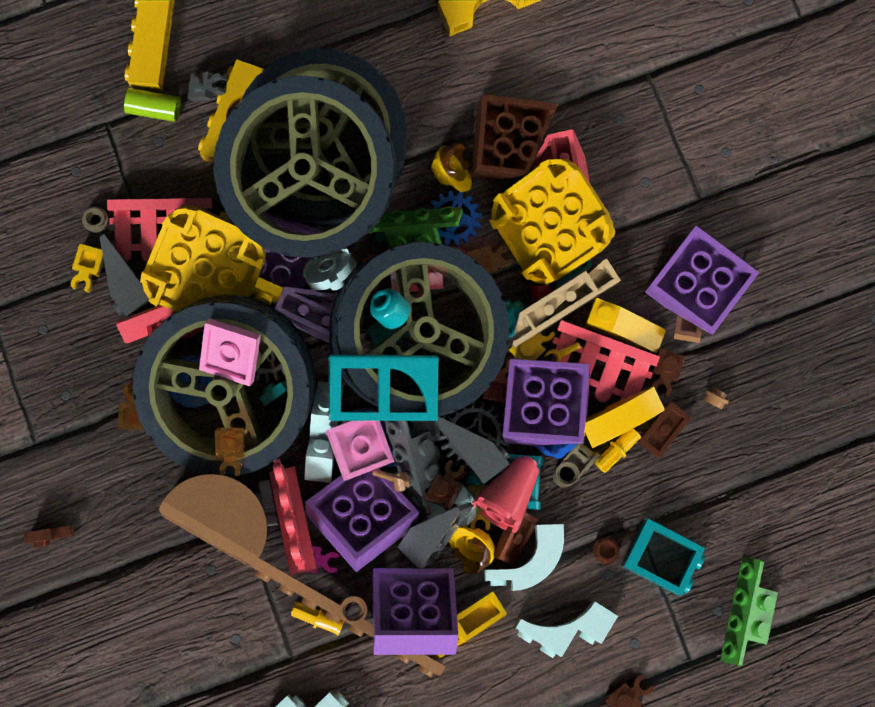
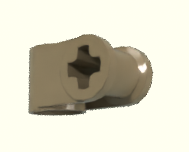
M583 443L577 444L571 451L566 453L563 460L553 472L555 484L562 488L570 487L591 467L600 454L598 452L594 453ZM562 468H567L571 471V481L566 482L560 478L559 474Z

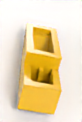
M652 386L607 406L601 412L587 417L585 433L592 448L639 426L663 412L665 408L655 387Z
M494 592L489 593L457 613V647L507 615ZM431 655V656L433 657L434 660H436V659H439V658L443 657L444 655Z

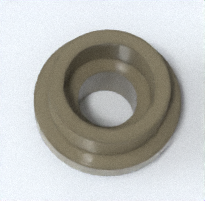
M90 207L82 216L84 227L94 233L103 231L109 222L108 214L100 207ZM99 216V223L92 224L93 217Z

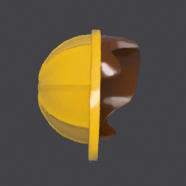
M458 142L448 146H441L435 154L431 169L434 177L441 184L453 186L460 192H467L472 187V179L468 170L470 163L463 157L464 145Z
M459 526L449 541L453 549V556L462 561L464 571L468 574L474 575L479 573L494 560V543L489 534L480 528L470 529L466 526Z

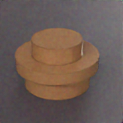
M713 387L711 391L706 389L704 392L706 394L704 401L720 409H723L724 405L729 403V400L725 399L727 394Z

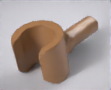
M377 469L373 471L374 476L393 481L395 491H404L405 486H410L409 477L406 472L392 474Z

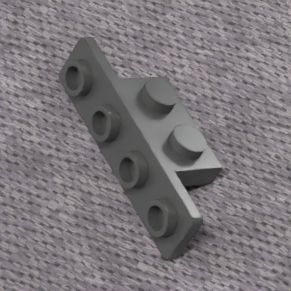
M385 421L398 472H406L409 477L410 486H405L404 496L419 511V516L426 517L431 512L428 501L425 498V489L431 486L437 474L442 476L430 430L421 431L410 436L407 421Z

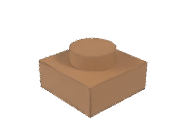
M677 315L674 339L700 343L702 329Z

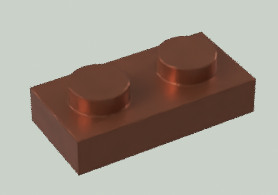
M671 401L638 443L657 459H660L692 417Z
M525 512L517 532H512L513 528L508 526L503 531L495 548L494 557L516 567L538 519Z

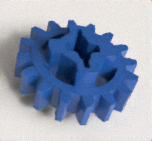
M449 191L448 197L445 198L442 194H439V202L431 201V206L434 209H440L447 204H453L450 207L463 206L470 214L469 217L463 212L459 225L452 228L445 227V232L437 228L440 240H445V246H449L450 242H454V245L458 247L459 241H463L467 245L469 243L468 236L475 238L477 235L473 229H480L481 223L476 221L482 217L481 213H475L479 206L478 203L471 205L472 197L468 196L466 199H463L462 192H459L457 196H453V192ZM461 229L466 230L465 232H463V233H461V234L454 235L455 232H457V231H459V230H461Z

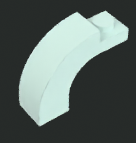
M564 524L536 525L535 550L530 560L523 566L515 569L484 570V581H490L491 586H506V580H511V591L527 589L540 583L553 571L561 557L564 544Z

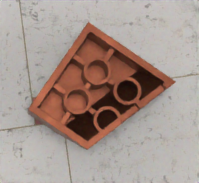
M482 94L477 103L471 177L501 180L527 176L558 104Z

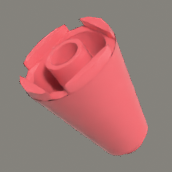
M528 456L523 458L517 457L473 499L474 509L479 506L483 510L480 515L489 522L504 530L508 526L512 527V532H517L539 474L537 462Z

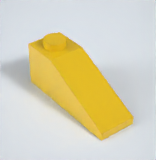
M596 298L593 302L584 325L586 328L654 354L658 353L666 332L665 329L599 298Z

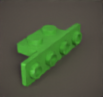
M447 206L440 209L422 208L414 211L397 210L383 213L377 224L368 233L384 232L389 249L414 242L441 244L437 228L458 226L463 210L462 207L452 208Z
M742 558L722 648L721 661L742 666L748 640L766 645L768 643L778 592L759 587L764 561Z

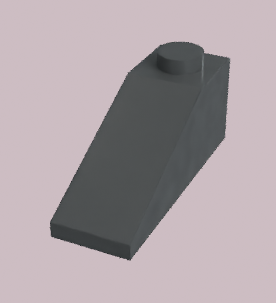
M103 234L100 236L109 292L114 300L111 305L119 315L124 313L125 316L129 317L147 305L149 298L143 290V285L138 275L111 239Z
M438 417V421H434L482 485L509 465L507 459L510 457L501 445L496 447L493 442L441 417Z
M469 502L416 526L408 527L403 532V540L397 548L418 569L433 564L474 505Z

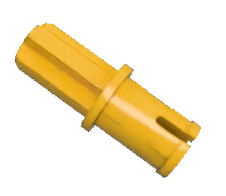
M631 429L623 433L615 442L611 441V446L595 461V465L602 472H607L621 457L625 458V453L641 439L639 433L635 429Z
M299 601L294 604L291 611L293 617L313 624V628L320 627L338 636L344 624L343 620L336 623L325 617L326 612H323L322 608L320 610H313Z

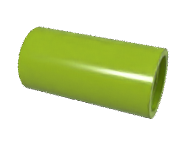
M128 88L124 101V112L126 114L172 122L178 121L181 109V98L179 96Z

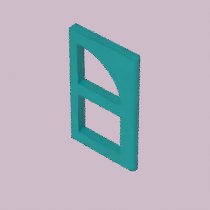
M329 355V421H438V355ZM341 368L378 369L377 412H341ZM390 369L402 371L416 382L424 398L425 412H390Z

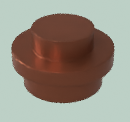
M600 538L593 546V555L600 563H613L619 556V546L612 538Z

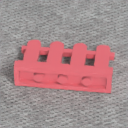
M215 199L107 200V210L114 212L115 218H109L110 225H115L114 245L127 262L132 259V251H141L142 258L148 262L158 238V224H162L171 212L182 205H192L207 211L215 210ZM131 211H140L141 217H132ZM157 211H166V217H157ZM132 224H141V244H132Z
M560 320L557 328L558 331L562 332L560 338L554 337L552 342L557 344L555 350L559 351L575 344L576 338L586 340L584 347L575 351L581 353L578 363L590 364V375L596 359L606 362L600 380L596 381L590 378V385L596 387L595 397L600 402L608 401L611 394L621 396L620 400L640 392L645 378L651 379L653 373L648 371L650 365L657 366L660 356ZM601 346L610 349L609 356L599 353ZM571 353L562 357L560 362H568ZM553 354L551 362H556L557 356ZM626 356L635 359L633 365L624 362ZM621 368L630 371L624 390L614 387Z
M277 459L273 461L274 471L269 472L289 572L291 576L315 571L317 566L296 468L293 466L284 469L281 460Z

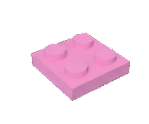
M209 318L204 326L199 370L250 386L255 378L261 335Z
M349 421L326 430L344 481L394 462L380 421Z

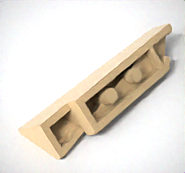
M607 259L603 260L589 274L586 271L520 312L512 342L513 349L619 283L621 280Z

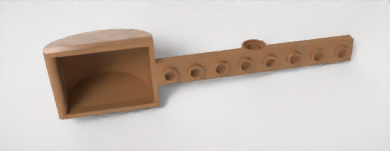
M215 474L196 476L177 485L161 503L159 511L162 517L246 566L257 570L254 574L256 577L267 583L270 579L280 584L277 589L292 597L293 593H296L303 597L301 603L313 610L319 606L327 611L324 616L336 623L343 620L350 624L348 627L349 631L360 637L365 633L373 638V624L364 619L367 614V605L363 599L356 596H348L337 604L259 558L267 537L266 517L257 497L241 482L227 476ZM350 602H355L359 606V613L353 618L348 617L345 612V608ZM394 655V657L406 664L410 660L419 665L417 670L429 677H432L433 673L441 676L445 669L444 665L427 655Z

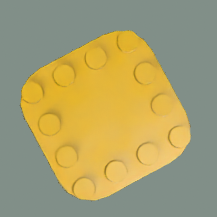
M566 158L548 159L540 163L539 167L493 199L492 220H489L492 228L499 231L523 269L521 274L527 280H532L538 284H549L564 278L603 251L615 235V228L613 227V221L609 212L582 170L574 162Z
M182 205L165 218L140 279L150 303L156 307L161 305L177 312L202 298L217 295L251 296L264 266L265 248L243 234L234 222L200 207Z

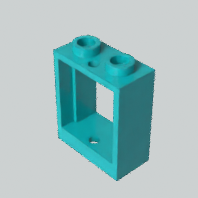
M644 519L621 567L677 596H682L683 593L687 594L690 591L694 579L691 577L695 569L699 570L706 556L703 555L705 548L650 519ZM654 531L693 551L677 586L637 566Z

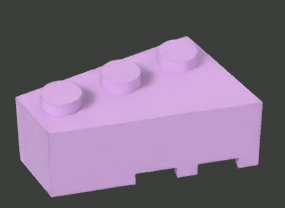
M284 287L273 308L283 313L299 330L330 343L329 321L337 293L332 294L317 292L316 290Z

